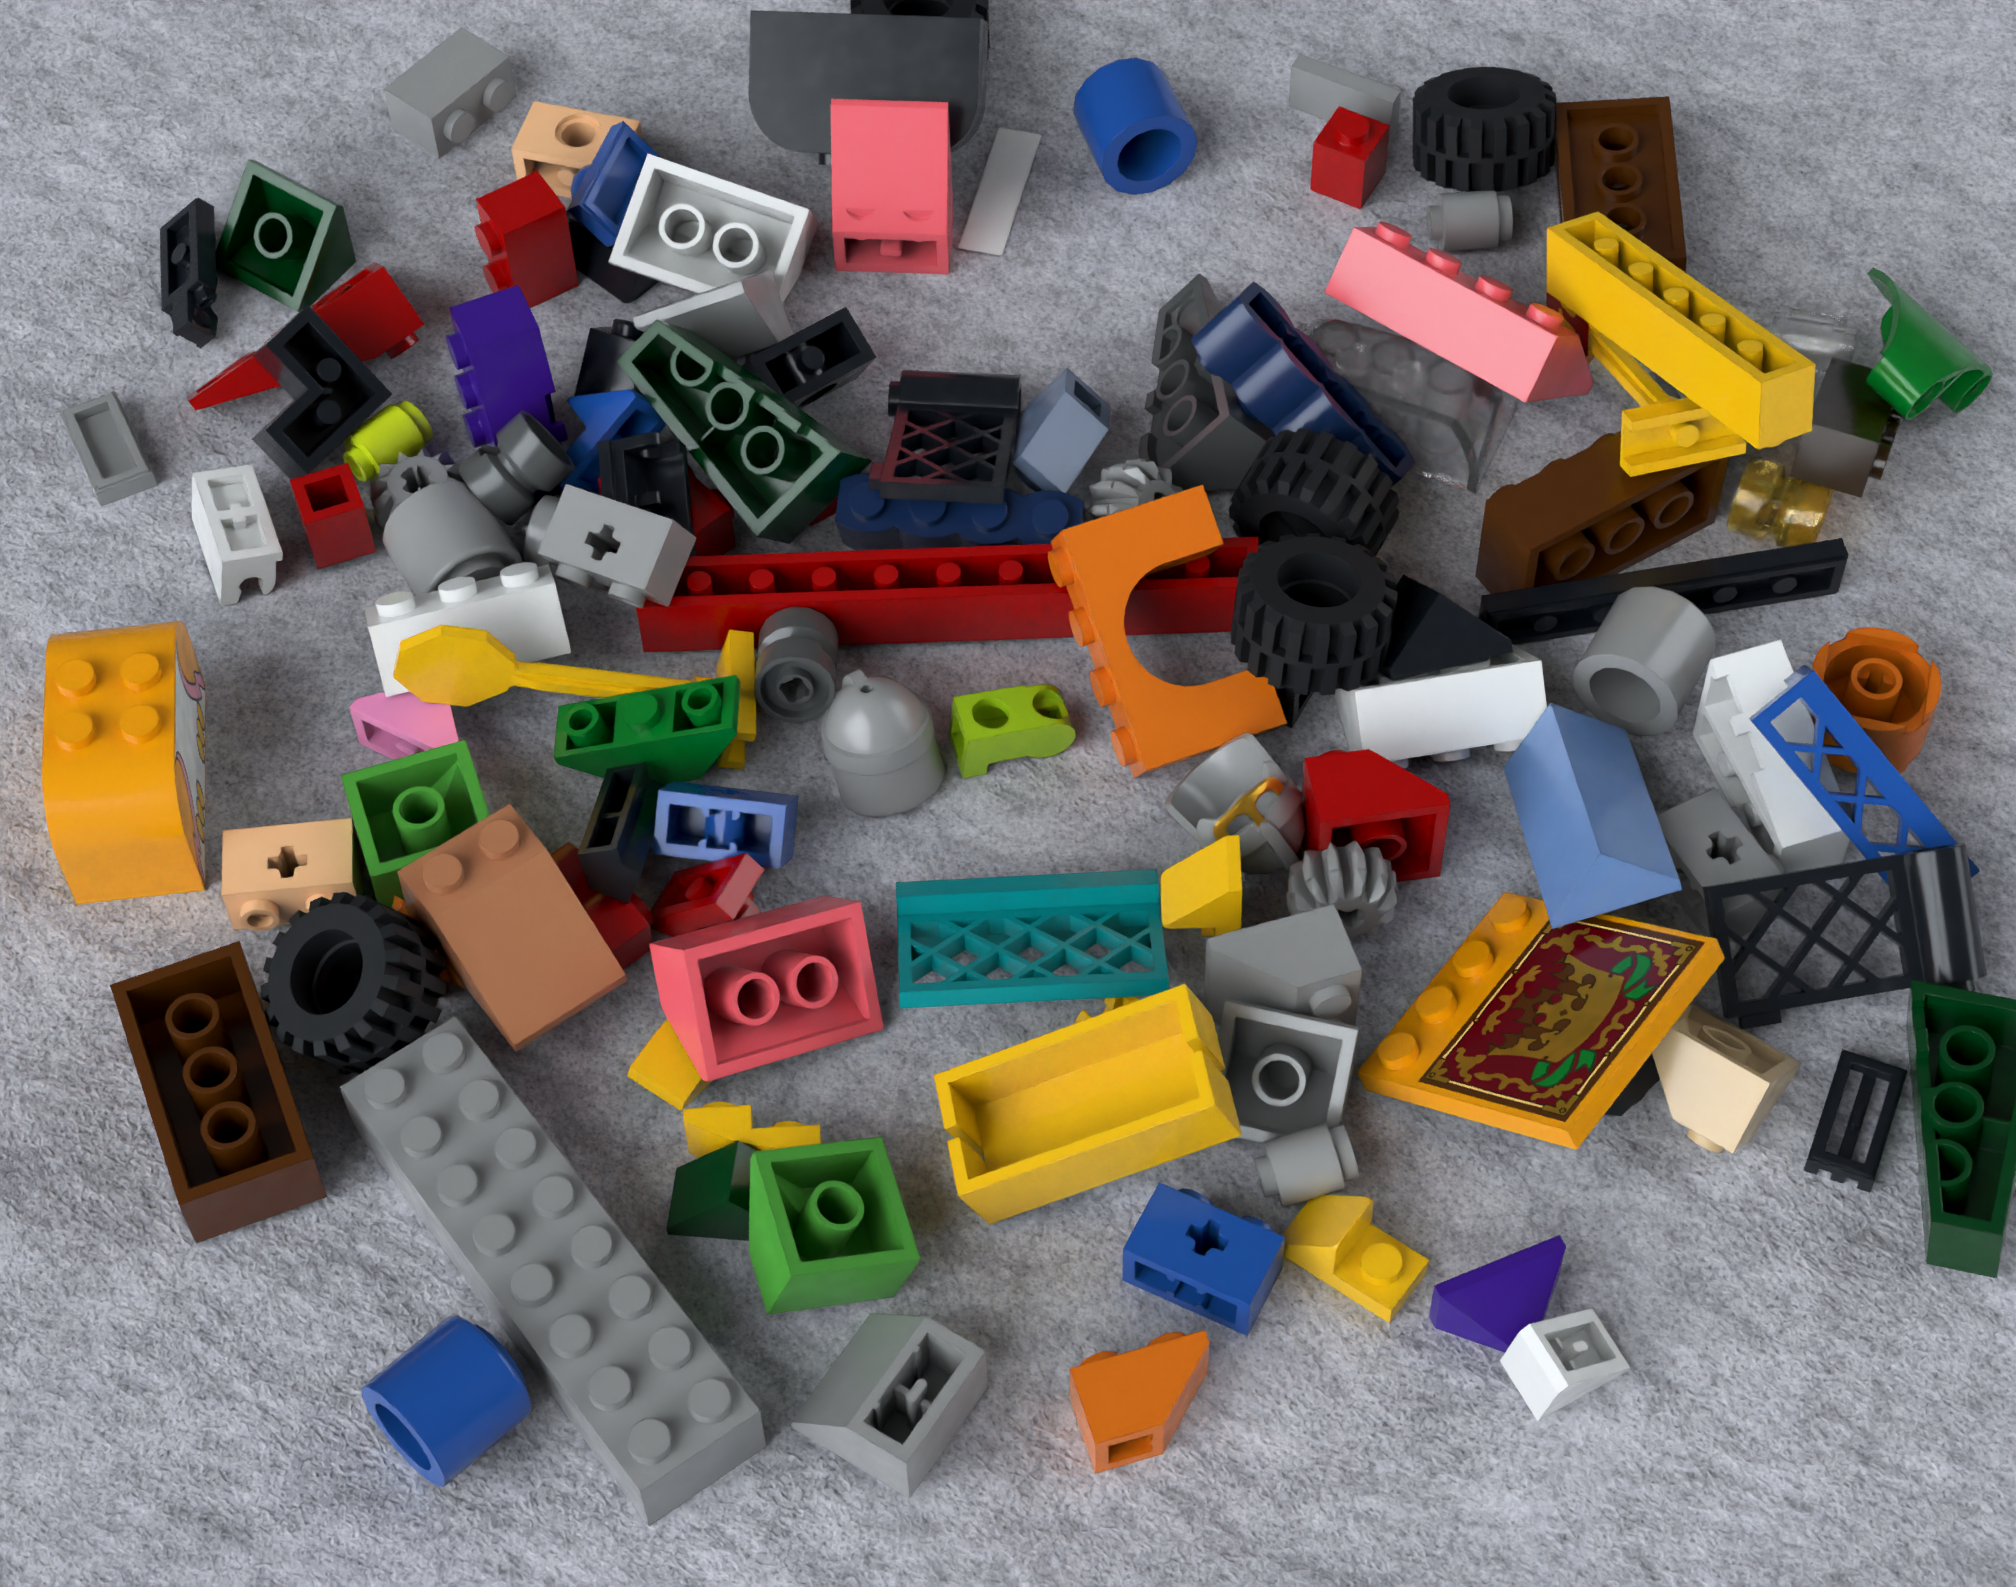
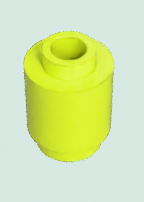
M404 400L397 406L388 404L357 427L343 441L346 451L342 454L344 463H349L352 474L362 482L370 480L373 482L378 479L380 464L396 465L399 451L408 457L417 456L423 446L426 448V443L433 439V431L426 417L411 402Z

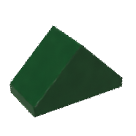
M735 1141L676 1168L666 1227L667 1234L749 1241L750 1158L753 1152L757 1150L740 1141Z

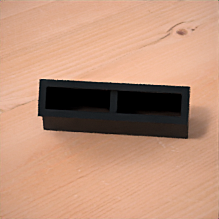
M645 762L607 768L578 851V857L589 888L627 904L643 871L654 836L658 790L665 786L650 778Z

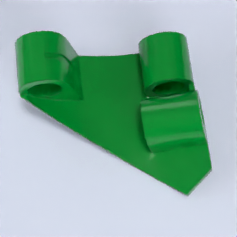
M1872 268L1867 275L1892 306L1882 317L1880 326L1883 349L1880 351V354L1884 357L1871 370L1866 384L1907 421L1918 416L1936 398L1940 399L1955 414L1963 411L1981 395L1990 383L1993 376L1991 368L1889 276L1876 268Z

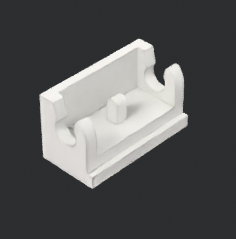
M249 464L192 473V520L220 605L237 604L242 592L240 584L245 579L251 577L259 578L258 582L262 594L267 595L275 586L276 561H282L283 552L253 465Z

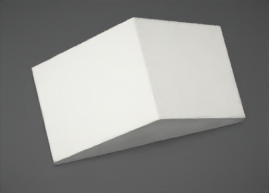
M1592 1308L1527 1325L1519 1331L1500 1360L1537 1421L1630 1369V1366Z

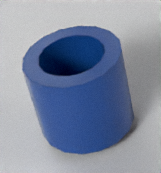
M1139 58L1120 59L1100 67L1085 79L1076 93L1073 113L1077 125L1105 182L1116 191L1131 195L1156 191L1171 184L1182 175L1194 159L1198 143L1194 129L1165 73L1153 62Z
M458 1315L449 1316L361 1388L365 1405L383 1434L419 1474L437 1487H445L530 1414L532 1405L526 1389L527 1384L524 1376L506 1349L484 1328L477 1324H472Z

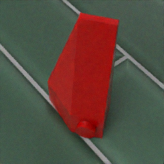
M375 262L312 305L313 310L362 362L375 359L385 352L390 359L399 356L419 341L415 331L425 325L385 267ZM253 350L187 396V399L195 411L281 385L252 356L255 353Z

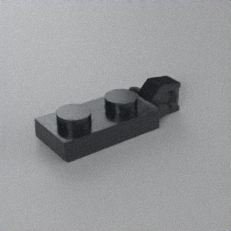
M195 198L160 228L161 311L170 315L174 335L177 337L179 335L201 349L216 337L218 317L210 306L217 298L215 291H217L218 278L216 276L214 206L200 198Z

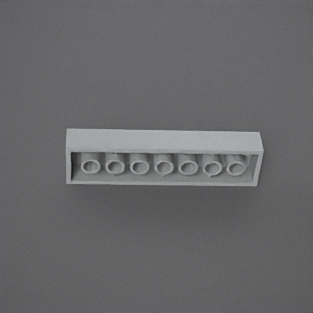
M456 1016L340 1086L354 1129L648 1526H651L767 1447L760 1409Z

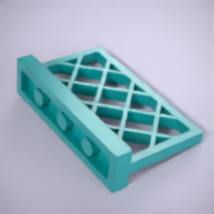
M1157 869L896 882L900 1009L1152 996L1169 989V975L1159 905ZM1096 943L1111 950L1110 953L1101 959H1097L1084 951ZM1029 947L1045 954L1033 963L1018 956ZM964 950L979 957L967 966L952 960L953 957ZM1133 961L1151 971L1126 973L1120 970V968ZM1064 964L1080 971L1077 975L1057 976L1052 972ZM997 968L1013 974L1008 979L991 980L985 977ZM931 971L947 978L942 982L913 984Z

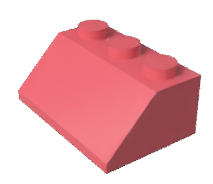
M821 896L649 943L661 1008L704 1081L709 1082L884 1030L861 901Z

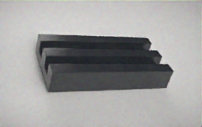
M1842 1049L1803 1171L1817 1175L1818 1170L1822 1169L1832 1173L1830 1180L1843 1184L1846 1177L1858 1181L1857 1189L1870 1193L1908 1070ZM1850 1070L1863 1073L1838 1155L1825 1151ZM1876 1078L1888 1081L1889 1085L1865 1163L1863 1164L1851 1160Z

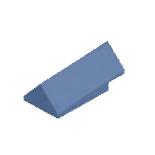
M1550 703L1503 768L1552 929L1682 890L1677 871L1626 729Z

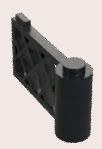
M902 370L900 381H890L888 416L895 417L884 463L872 462L868 478V490H879V497L882 499L1003 504L1018 415L1021 413V375ZM954 437L959 439L951 443L946 441ZM920 449L925 450V452L919 454L914 453V451ZM980 452L986 453V455L977 457L974 454ZM948 463L954 465L946 469L940 467ZM917 475V476H919V477H921V478H909V477H912V476ZM975 478H978V479H980V480H982V481H971V480H973V479H975Z
M1964 843L1921 848L1895 855L1703 887L1710 936L1718 940L1725 957L1716 969L1724 1018L1728 1019L1738 1017L1741 1029L1782 1023L1780 1010L1907 989L1910 988V980L1975 991L1974 979L1987 975L1966 844ZM1886 871L1890 898L1875 918L1850 900L1848 896L1864 874ZM1847 877L1839 890L1825 882ZM1810 883L1832 898L1811 929L1783 909L1799 885ZM1783 888L1774 901L1760 893ZM1747 894L1768 909L1746 940L1727 927L1722 898ZM1841 906H1844L1870 925L1849 956L1821 937V934ZM1892 915L1894 916L1896 932L1886 926ZM1777 916L1805 936L1784 967L1755 947ZM1879 933L1899 946L1903 974L1878 978L1859 964V961ZM1729 939L1741 947L1733 959ZM1814 944H1817L1843 963L1827 987L1813 989L1794 975V972ZM1752 955L1777 973L1778 976L1762 998L1739 1001L1735 975L1748 956ZM1852 971L1865 979L1844 984ZM1787 982L1800 990L1779 995Z

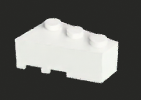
M1780 639L1710 659L1692 734L1729 804L1737 807L1743 813L1753 837L1767 854L1771 853L1779 859L1787 873L1843 863L1850 840L1749 719L1788 687L1784 680L1794 673ZM1799 699L1770 722L1786 742L1813 744L1815 726L1809 711ZM1794 751L1810 770L1812 753ZM1822 754L1819 782L1829 792H1840L1827 756ZM1836 801L1852 820V810L1848 802Z

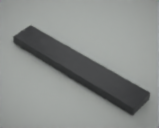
M1839 538L1481 596L1478 618L1511 639L1513 645L1597 632L1618 595L1633 587L1654 586L1673 591L1691 601L1704 614L1836 594L1840 588L1849 554L1843 539Z

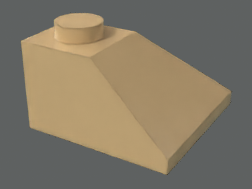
M1693 1001L1652 1052L1672 1119L1689 1128L1687 1136L1693 1142L1715 1153H1723L1724 1150H1727L1733 1154L1751 1141L1801 1065V1062Z

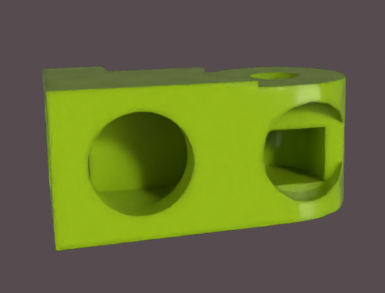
M1039 684L1025 687V685L953 696L948 737L962 779L987 774L988 764L1026 756L1048 758L1066 750L1076 737L1075 728L1062 692L1056 686Z

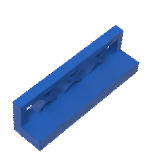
M1806 665L1801 666L1784 680L1788 687L1749 718L1865 859L1882 857L1878 851L1899 854L1921 848L1958 844L1813 669ZM1799 699L1816 719L1813 744L1786 742L1770 722ZM1825 731L1837 746L1823 745ZM1794 751L1812 753L1810 770ZM1822 754L1844 755L1855 766L1857 775L1854 794L1829 792L1819 782ZM1866 781L1879 796L1865 795ZM1836 801L1853 803L1852 820ZM1864 804L1888 806L1899 819L1896 844L1873 842L1864 836L1861 832ZM1908 831L1920 846L1907 845ZM1968 856L1970 874L1972 878L1978 872H1980V870ZM1886 871L1877 872L1888 885Z

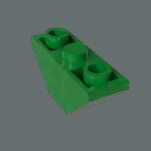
M736 675L560 705L558 706L553 758L558 765L602 778L605 777L607 768L645 762L650 778L664 785L672 781L687 782L699 780L737 735L740 681Z

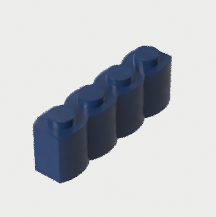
M1252 282L1191 338L1201 365L1209 373L1220 376L1230 383L1237 394L1238 403L1245 414L1271 428L1275 436H1277L1278 432L1287 429L1295 433L1298 428L1311 429L1316 434H1320L1321 431L1333 434L1336 439L1352 443L1358 447L1357 450L1362 454L1373 458L1378 463L1377 468L1387 473L1393 482L1391 487L1399 482L1416 462L1401 438L1388 425L1375 417L1372 409L1355 387L1334 371L1319 347L1302 331L1294 327L1281 305L1257 283Z
M869 473L854 474L840 479L835 522L842 542L856 551L1051 544V541L1061 530L1086 522L1084 502L1064 492L1037 491L1021 496L1019 493L1006 488L1003 504L882 499L879 497V490H868Z

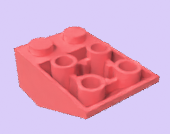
M831 99L832 236L835 271L949 274L954 219L948 102Z

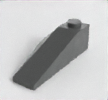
M1200 273L1158 312L1151 363L1159 368V376L1156 390L1146 395L1145 410L1151 413L1153 418L1151 432L1140 437L1138 454L1139 459L1155 462L1156 466L1171 469L1172 485L1182 487V491L1200 485L1204 486L1205 491L1237 489L1266 441L1271 436H1276L1271 428L1264 425L1261 421H1256L1246 415L1238 403L1237 394L1232 385L1220 376L1209 373L1198 360L1197 350L1192 344L1191 338L1222 310L1208 279Z

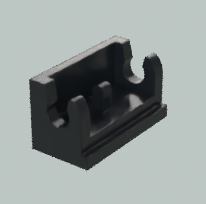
M658 432L638 434L615 441L605 440L598 442L602 496L672 519L694 535L687 449L684 443L679 440L661 443L660 433ZM695 543L690 556H696Z

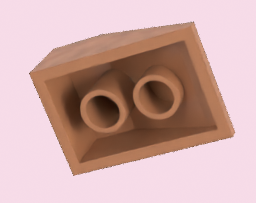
M510 803L397 871L407 912L412 918L424 924V930L434 935L439 942L436 947L437 951L444 955L447 964L515 1052L627 982L624 970L553 858Z

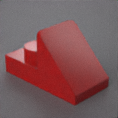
M747 853L675 871L650 910L653 917V924L650 927L675 937L761 913L759 907L752 902L754 894L751 891L764 869Z

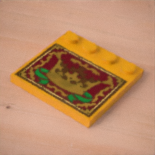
M1504 892L1363 1063L1357 1074L1366 1091L1577 1150L1720 966L1725 957L1718 940L1715 938L1607 914H1600L1552 929L1544 900Z

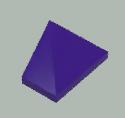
M1558 1235L1434 1285L1429 1318L1434 1327L1487 1347L1506 1352L1519 1331L1531 1323L1545 1319L1559 1279L1566 1245L1561 1236Z

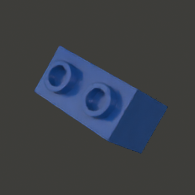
M672 781L658 790L652 854L717 861L747 853L761 867L781 869L793 858L799 795Z
M1159 1182L1123 1248L1122 1281L1248 1336L1282 1270L1285 1237L1277 1234L1269 1224L1261 1219L1252 1216L1238 1217L1213 1206L1211 1201L1199 1192L1186 1188L1176 1190Z

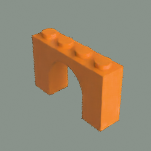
M1203 485L1061 530L1051 541L1053 550L1048 552L1051 573L1060 588L1067 587L1074 610L1069 611V622L1073 635L1080 647L1087 646L1095 667V670L1090 671V682L1094 695L1101 707L1109 706L1116 729L1111 731L1112 746L1119 763L1123 767L1130 766L1133 778L1213 752L1241 734L1248 732L1257 737L1287 724L1275 687L1268 684V678L1266 677L1256 678L1248 670L1202 685H1175L1165 682L1148 672L1138 662L1129 647L1124 628V615L1128 598L1138 581L1151 574L1209 556L1224 544Z

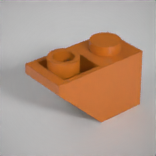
M1205 1330L1189 1335L1183 1332L1166 1333L1153 1339L1146 1347L1118 1354L1115 1351L1099 1352L1087 1357L1079 1366L1069 1368L1070 1401L1095 1474L1164 1453L1208 1373L1210 1342Z

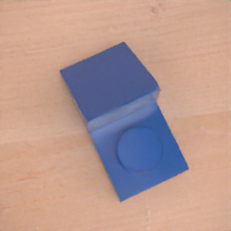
M631 389L568 398L567 402L585 424L586 429L566 451L573 461L575 469L558 485L564 488L568 484L600 495L597 480L600 477L598 442L605 440L615 441L643 433H660L667 424L644 396Z

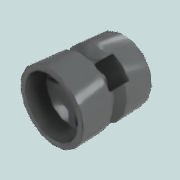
M523 410L497 432L498 445L496 447L486 444L482 445L458 468L461 477L481 503L498 519L510 526L536 505L535 491L540 489L550 492L575 469L573 461L555 437L536 418Z
M789 607L778 610L767 618L760 629L754 695L759 706L773 718L788 723L812 721L823 715L835 698L839 635L834 623L823 613L807 607Z

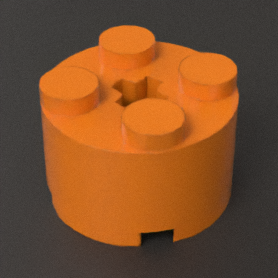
M1862 627L1847 631L1845 638L1829 645V641L1820 648L1814 659L1812 669L1901 774L1906 770L1908 764L1920 753L1925 743L1941 694L1940 672L1933 660L1930 666L1918 653L1919 645L1901 633L1877 627ZM1811 715V718L1815 726L1816 719ZM1825 731L1823 745L1837 746ZM1826 754L1829 764L1845 771L1857 773V769L1846 756Z

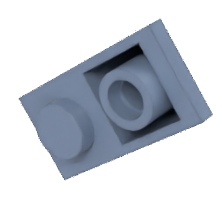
M1066 368L1018 415L1012 464L1015 465V472L1021 481L1035 492L1043 490L1066 493L1109 430L1111 406L1069 368Z

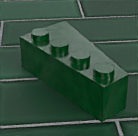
M656 320L616 361L680 442L686 445L688 452L756 537L790 544L838 496L840 479L860 474L872 462L871 459L691 330Z
M1910 980L1906 1028L1926 1264L1997 1278L2016 1183V999Z

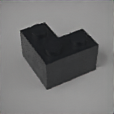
M308 305L290 319L252 355L294 399L252 440L290 480L307 475L379 408L392 393Z

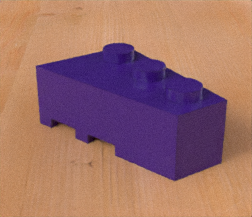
M519 285L450 307L454 333L446 335V342L456 369H463V373L454 375V379L465 409L471 408V412L463 414V420L473 447L477 448L484 444L496 447L498 445L497 432L521 410L528 412L536 418L563 447L561 442L568 440L563 421L555 420L551 393L556 391L540 329ZM557 485L550 492L538 489L534 492L536 502L540 501L545 495H558L563 492L564 488Z

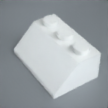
M647 154L608 262L611 265L695 294L771 270L783 303L800 276L819 223L810 209Z
M533 562L517 563L503 568L500 571V576L476 582L473 577H457L441 583L438 586V591L413 596V593L409 591L394 592L378 598L376 605L364 608L386 697L410 692L393 678L394 664L400 641L441 624L487 630L516 655L517 661L531 663L571 653L556 584L549 565L537 567V564Z
M1512 644L1513 652L1395 681L1377 672V675L1369 682L1360 680L1359 688L1348 692L1341 688L1336 689L1334 699L1349 750L1351 752L1370 749L1403 769L1409 766L1408 758L1432 755L1433 761H1456L1470 757V748L1492 744L1495 751H1516L1547 708L1542 660Z

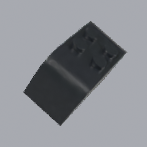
M750 10L749 103L752 115L761 131L777 145L795 152L819 153V165H831V99L948 102L950 151L952 153L964 146L974 136L984 116L988 22L981 18Z

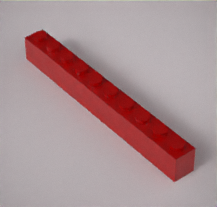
M1258 537L1222 538L1224 544L1211 555L1151 574L1139 580L1133 588L1125 608L1124 628L1126 636L1231 632L1239 569L1243 568V561L1250 552L1257 553L1259 546ZM1052 544L689 556L669 607L646 599L643 608L636 607L643 652L722 650L729 630L753 632L754 649H757L760 629L766 619L778 610L789 607H807L823 613L835 625L839 635L838 646L1074 637L1069 622V611L1074 610L1067 587L1060 588L1051 573L1048 552L1053 550Z

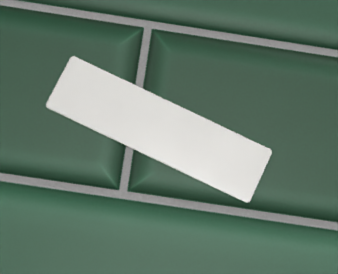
M1005 128L998 129L958 246L959 249L999 256L1003 254L1041 139L1040 134Z

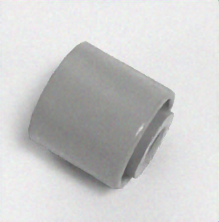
M449 480L430 484L398 505L385 524L382 541L386 551L415 596L438 591V586L441 583L457 577H473L475 582L500 576V571L503 568L523 562L519 551L495 515L481 503L465 482Z
M1654 586L1633 587L1618 595L1572 673L1573 688L1582 705L1598 720L1626 729L1627 733L1632 735L1657 736L1671 729L1716 651L1715 631L1707 616L1691 601L1677 593Z

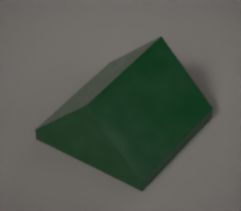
M248 159L216 249V268L289 308L300 312L306 306H311L356 263L344 208L342 205L256 160Z

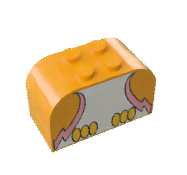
M171 621L50 635L45 658L42 747L43 801L51 844L76 905L205 891L206 684L185 624L182 621Z

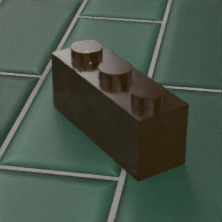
M1832 357L1813 404L1812 431L1802 434L1789 477L1862 498L1869 477L1881 480L1902 416L1866 384L1867 377L1872 368Z

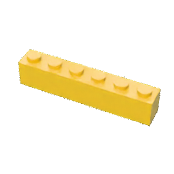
M1599 211L1547 228V293L1756 449L1775 447L1782 444L1785 440L1812 431L1815 363Z

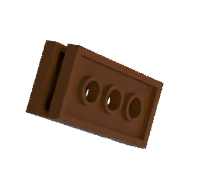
M1670 96L1556 103L1555 173L1559 224L1599 211L1686 273L1687 256Z

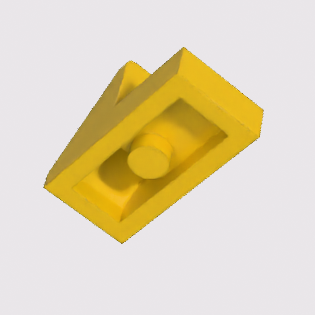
M1240 835L1225 836L1167 868L1162 873L1160 885L1163 927L1168 929L1200 928L1201 937H1214L1241 929L1242 876Z
M1323 1195L1309 1199L1281 1235L1285 1237L1284 1257L1390 1323L1426 1275L1429 1259L1371 1224L1374 1200L1365 1196Z

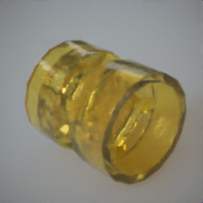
M1752 455L1737 488L1727 521V530L1756 540H1760L1766 534H1771L1774 536L1776 546L1781 548L1816 542L1834 490L1789 477L1784 464ZM1777 500L1783 502L1781 509H1779L1774 503H1770L1769 501Z

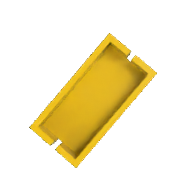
M1182 984L935 1074L934 1080L944 1129L954 1138L948 1140L947 1144L958 1197L990 1225L1242 1136L1229 1081L1220 1072L1225 1069L1213 1017L1190 988L1186 984Z

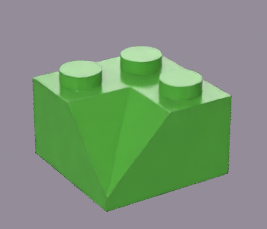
M466 739L340 775L377 901L392 908L394 895L404 900L397 871L490 815Z
M882 1136L753 1152L750 1158L749 1255L767 1315L895 1297L921 1260Z

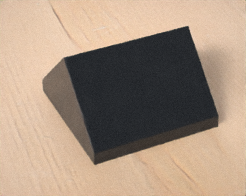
M1403 574L1395 589L1398 594L1387 659L1383 667H1378V673L1395 681L1513 652L1511 639L1446 596Z

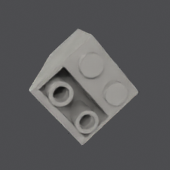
M870 1313L791 1422L792 1428L910 1499L987 1390L986 1350L927 1316Z

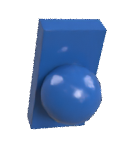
M624 121L611 126L593 162L584 166L573 177L571 185L572 201L567 208L606 247L612 246L616 242L647 154L662 158Z

